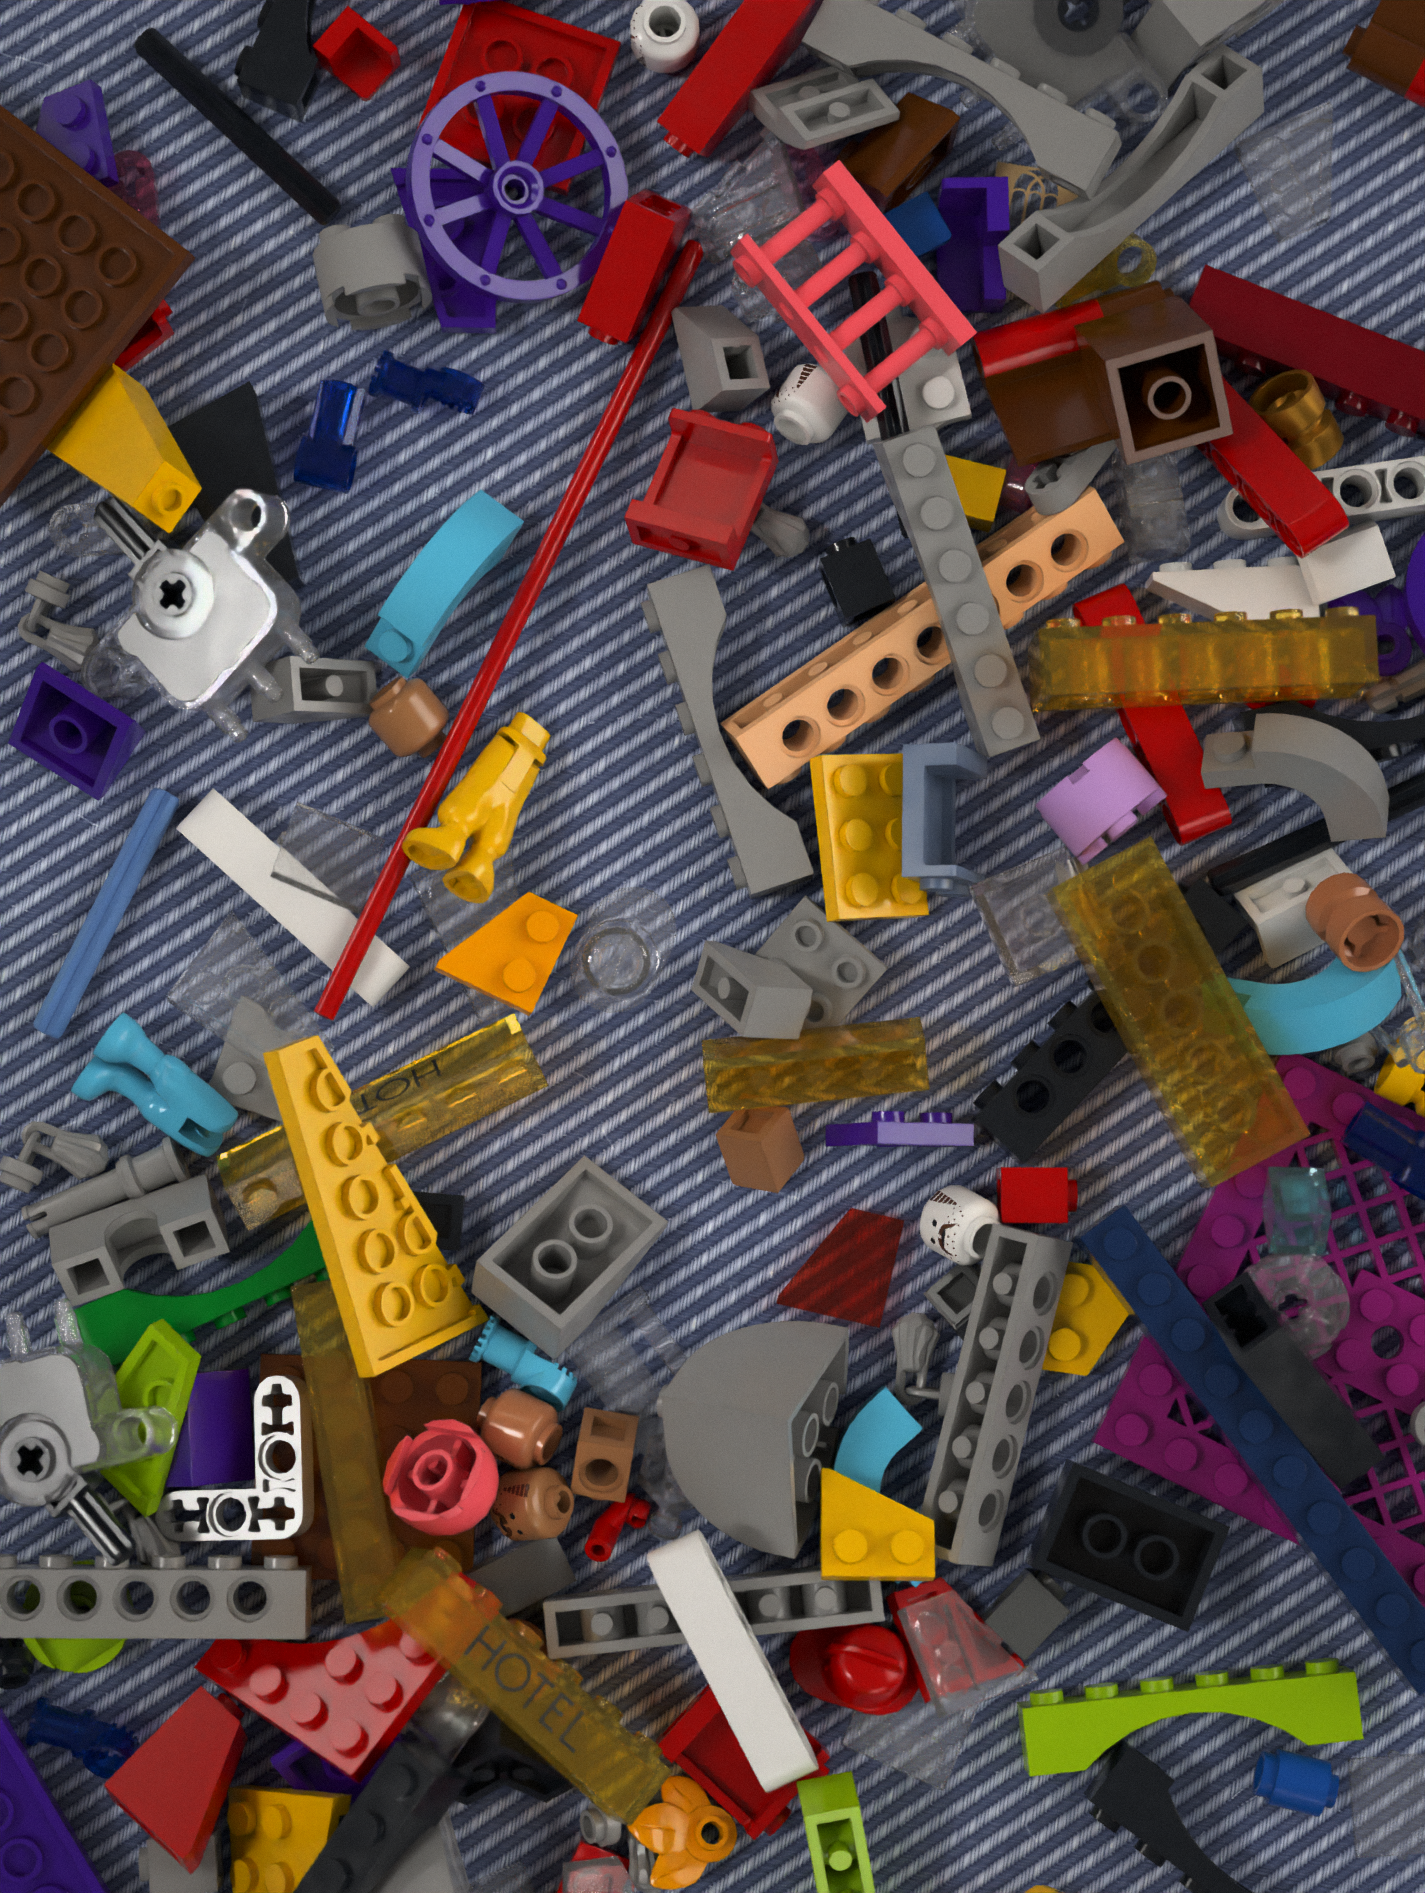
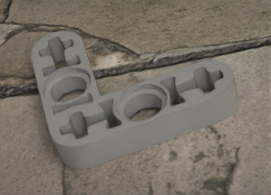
M293 1375L267 1377L259 1384L255 1391L256 1488L188 1489L170 1492L161 1499L155 1515L157 1527L162 1535L174 1541L266 1540L300 1536L309 1529L314 1518L312 1399L310 1389L302 1379ZM282 1392L287 1395L291 1394L292 1405L286 1407L274 1406V1395L281 1394ZM294 1424V1431L273 1433V1425ZM282 1440L290 1443L296 1454L295 1464L288 1472H282L277 1469L272 1457L275 1446ZM232 1498L242 1502L246 1511L245 1522L238 1530L230 1528L223 1517L224 1507ZM286 1505V1507L294 1508L295 1510L294 1519L287 1521L283 1518L262 1519L263 1508H275ZM182 1508L186 1510L207 1509V1520H195L184 1523V1521L176 1520L175 1512L177 1509Z

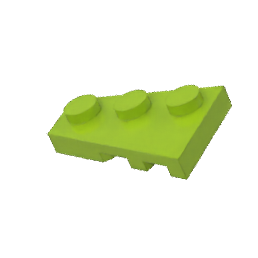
M164 1319L149 1325L92 1408L95 1427L101 1432L105 1441L103 1461L95 1462L93 1466L145 1518L156 1513L160 1505L202 1357Z

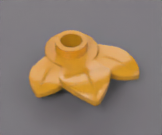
M665 1776L661 1782L663 1803L654 1804L641 1810L627 1823V1829L640 1844L651 1852L659 1854L651 1870L650 1885L662 1890H674L696 1883L708 1863L718 1862L726 1858L735 1847L737 1828L733 1818L727 1811L711 1805L706 1792L696 1781L683 1776ZM706 1823L715 1825L719 1831V1838L715 1844H709L702 1838V1828Z

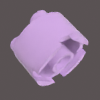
M1117 737L1085 760L1080 768L1070 776H1066L1035 805L1042 814L1041 817L1083 866L1108 846L1103 840L1105 835L1114 843L1138 823V818L1133 813L1136 809L1144 816L1168 796L1127 746L1123 745Z

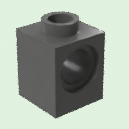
M1024 1569L980 1617L1006 1644L1026 1661L1071 1611L1060 1602L1067 1592L1047 1573L1042 1571L1035 1578Z

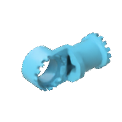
M491 1315L469 1360L475 1363L483 1360L511 1374V1381L520 1385L521 1390L555 1407L556 1412L563 1411L577 1386V1378L573 1377L574 1374L572 1372L566 1375L565 1373L568 1369L565 1367L561 1371L557 1369L558 1363L555 1362L553 1364L551 1360H545L535 1355L534 1353L538 1346L530 1340L500 1326L499 1318Z

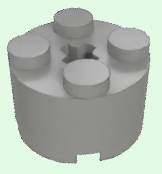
M386 214L376 218L372 224L352 228L344 224L332 225L319 233L320 244L315 248L312 257L325 317L329 324L339 327L338 318L350 320L352 330L378 329L412 318L410 308L420 301L422 302L423 310L430 305L432 292L419 235L416 230L406 225L403 215Z

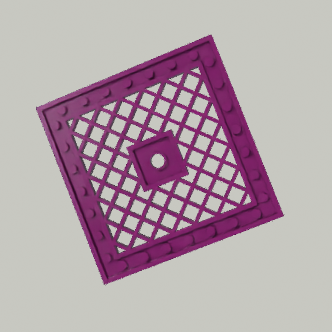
M1300 1054L1278 1055L1176 1264L1174 1272L1207 1316L1208 1314L1201 1303L1234 1280L1246 1253L1255 1276L1253 1280L1277 1311L1278 1309L1269 1283L1295 1274L1304 1303L1278 1311L1283 1319H1287L1308 1311L1317 1340L1303 1344L1308 1352L1318 1350L1314 1360L1323 1372L1330 1376L1328 1378L1352 1410L1353 1407L1345 1384L1378 1400V1402L1353 1411L1359 1419L1383 1411L1392 1438L1377 1443L1382 1452L1396 1448L1405 1476L1379 1484L1374 1468L1371 1467L1364 1474L1368 1488L1343 1496L1342 1498L1348 1506L1372 1498L1381 1524L1355 1511L1353 1512L1425 1608V1546L1396 1532L1422 1523L1425 1532V1497L1420 1485V1481L1425 1480V1469L1415 1471L1406 1444L1416 1440L1411 1432L1402 1433L1394 1410L1396 1409L1411 1416L1420 1402L1425 1401V1300L1392 1284L1393 1282L1417 1275L1425 1297V1260L1415 1235L1425 1231V1221L1412 1225L1403 1200V1196L1425 1189V1118L1404 1106L1401 1107L1374 1094V1091ZM1309 1123L1326 1131L1302 1139ZM1329 1139L1339 1168L1313 1176L1304 1147ZM1342 1139L1375 1156L1350 1164ZM1293 1156H1295L1303 1180L1278 1188ZM1379 1164L1388 1193L1363 1201L1353 1172ZM1391 1164L1423 1179V1181L1399 1189ZM1342 1176L1352 1205L1326 1213L1317 1184ZM1306 1188L1315 1217L1289 1225L1280 1197ZM1391 1201L1401 1229L1375 1237L1366 1209ZM1271 1204L1279 1229L1254 1237ZM1355 1213L1364 1242L1339 1250L1329 1221ZM1319 1225L1328 1254L1302 1262L1293 1234ZM1282 1238L1292 1266L1265 1274L1256 1246ZM1404 1238L1414 1266L1388 1274L1379 1246ZM1368 1250L1376 1275L1358 1268L1350 1283L1342 1258ZM1331 1262L1341 1291L1315 1299L1306 1270ZM1342 1300L1326 1332L1318 1308ZM1389 1326L1397 1332L1400 1345L1393 1356L1384 1359L1377 1356L1373 1351L1371 1338L1378 1328ZM1142 1334L1091 1441L1301 1546L1229 1448L1198 1433V1431L1210 1428L1212 1425L1207 1419L1193 1423L1184 1396L1188 1393L1146 1336ZM1174 1401L1176 1402L1183 1425L1167 1417ZM1322 1469V1471L1325 1473V1475L1328 1477V1479L1331 1481V1483L1342 1496L1339 1488L1335 1485V1483L1331 1480L1327 1473ZM1409 1485L1418 1513L1392 1521L1383 1494Z

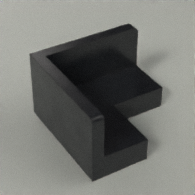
M497 1686L429 1726L426 1732V1744L433 1747L468 1779L455 1798L457 1802L468 1806L506 1785L547 1803L584 1782L582 1722L578 1720L564 1737V1740L576 1750L573 1753L558 1739L575 1718L566 1714L561 1718L555 1711L551 1710L543 1720L554 1730L551 1733L538 1722L549 1708L548 1706L533 1700L524 1709L523 1705L529 1697L518 1692L506 1691Z

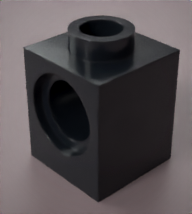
M849 537L825 549L827 556L820 558L818 570L843 628L876 615L894 603L895 595L871 538L857 543L855 537Z

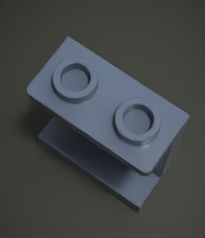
M957 742L903 744L902 877L920 883V891L936 892V896L967 897L969 896V887H985V875L955 865L956 780L987 779V757Z

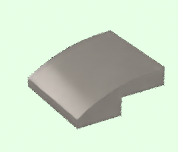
M833 66L751 90L748 108L758 120L774 135L787 144L803 150L897 121L900 115L898 108L873 78L859 82L857 78Z

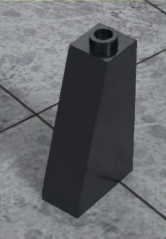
M249 381L168 426V429L202 487L193 503L207 528L213 533L221 534L229 541L232 546L233 555L240 560L269 592L273 599L274 611H277L297 598L295 591L303 587L304 584L261 402Z
M1247 1271L1201 1303L1235 1361L1339 1490L1354 1479L1366 1474L1371 1467L1385 1458L1365 1425Z

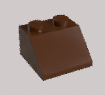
M907 92L897 104L894 103L900 111L899 120L875 127L861 143L856 139L851 140L838 154L834 163L840 160L882 214H885L903 204L951 153L960 117L955 112Z

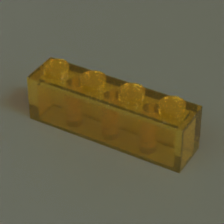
M920 1017L802 1029L798 1040L742 1036L702 1040L703 1067L709 1113L930 1090L925 1037Z

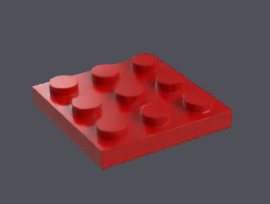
M502 0L463 5L418 128L429 111L458 86L479 76L504 71L532 73L554 80L574 91L598 113L621 50V42ZM516 95L491 96L509 159L514 161L540 105V101ZM472 102L460 109L449 120L439 138L486 168L492 169ZM556 111L532 167L538 172L583 154L587 140L583 134L559 111ZM574 177L545 189L567 197Z

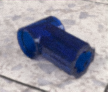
M320 380L308 436L303 435L297 451L293 477L294 483L345 494L350 492L357 465L358 447H355L366 402L367 392L365 389L339 380Z
M1368 1101L1364 1102L1344 1130L1340 1143L1390 1173L1388 1178L1405 1191L1425 1201V1132L1418 1129L1415 1132Z

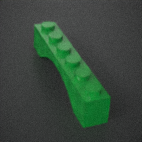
M311 1219L287 1250L269 1266L239 1283L210 1293L189 1296L156 1295L124 1288L79 1307L70 1313L96 1372L100 1373L112 1369L114 1374H116L151 1323L164 1319L188 1344L197 1341L193 1331L213 1322L217 1331L248 1317L244 1307L264 1298L267 1307H270L298 1294L295 1283L314 1275L317 1283L320 1284L329 1280L330 1277L313 1220Z

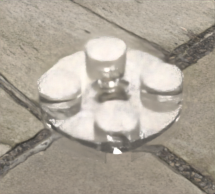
M1299 1250L1279 1251L1262 1258L1257 1264H1253L1244 1270V1272L1247 1271L1277 1311L1279 1304L1283 1303L1285 1296L1295 1293L1298 1299L1307 1300V1306L1298 1309V1318L1289 1320L1287 1314L1283 1311L1278 1313L1314 1359L1324 1355L1333 1346L1331 1342L1338 1337L1341 1328L1344 1331L1350 1315L1348 1292L1342 1279L1321 1256Z

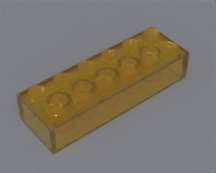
M1335 607L1326 609L1325 617L1303 618V610L1282 609L1269 612V619L1248 620L1247 612L1243 611L1216 613L1213 615L1214 621L1192 622L1191 614L1184 613L1161 615L1158 617V624H1136V617L1134 616L1107 617L1102 619V626L1080 627V619L1077 618L1046 621L1047 628H1038L1028 646L1031 712L1360 698L1379 682L1375 615H1359V608Z
M1151 836L1051 888L1045 893L1048 902L1201 1188H1212L1311 1135Z

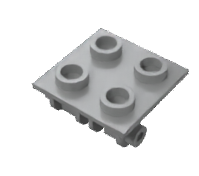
M807 895L803 897L755 954V956L788 967L813 989L810 1011L804 1019L801 1030L820 1046L889 968L839 923L827 922L826 912Z

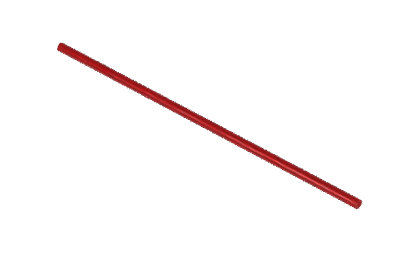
M687 240L324 988L313 1011L321 1017L334 1021L411 862V859L402 849V843L410 831L416 828L428 827L672 323L671 311L675 307L680 306L707 249L697 241Z

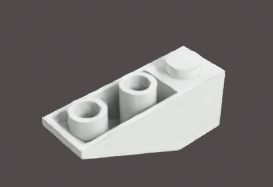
M1297 557L1272 558L1267 560V566L1246 567V560L1242 559L1221 560L1213 563L1214 569L1192 570V563L1172 562L1160 565V572H1152L1146 581L1147 591L1257 641L1311 638L1320 629L1319 605H1313Z

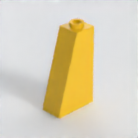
M114 363L47 448L48 451L78 473L169 534L202 489L146 388Z

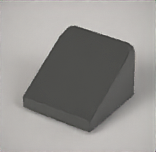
M957 1264L923 1294L964 1341L980 1274L971 1265L962 1266Z

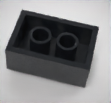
M1066 1459L1025 1562L1035 1569L1188 1632L1230 1527Z

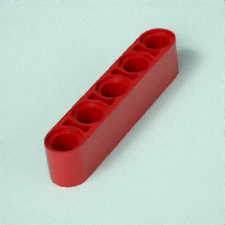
M1222 376L1233 434L1195 446L1297 557L1303 559L1349 527L1347 515L1334 495Z
M1120 583L1072 604L1078 628L1137 759L1168 795L1158 805L1176 842L1183 846L1231 825V814L1221 789H1205L1201 776L1204 752L1128 587L1124 583Z

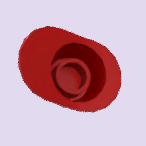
M862 1623L798 1631L790 1646L789 1665L794 1680L805 1693L824 1702L856 1710L864 1714L883 1716L900 1711L912 1701L919 1688L900 1635L882 1626Z

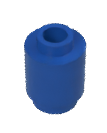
M1276 1749L1274 1753L1262 1751L1256 1764L1252 1791L1253 1795L1263 1797L1268 1805L1319 1817L1324 1807L1333 1808L1339 1789V1776L1331 1774L1332 1767L1330 1761L1282 1749Z

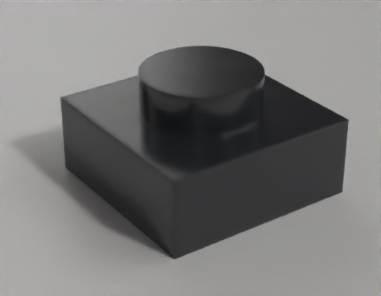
M412 1191L438 1233L437 1247L444 1250L461 1251L465 1196Z

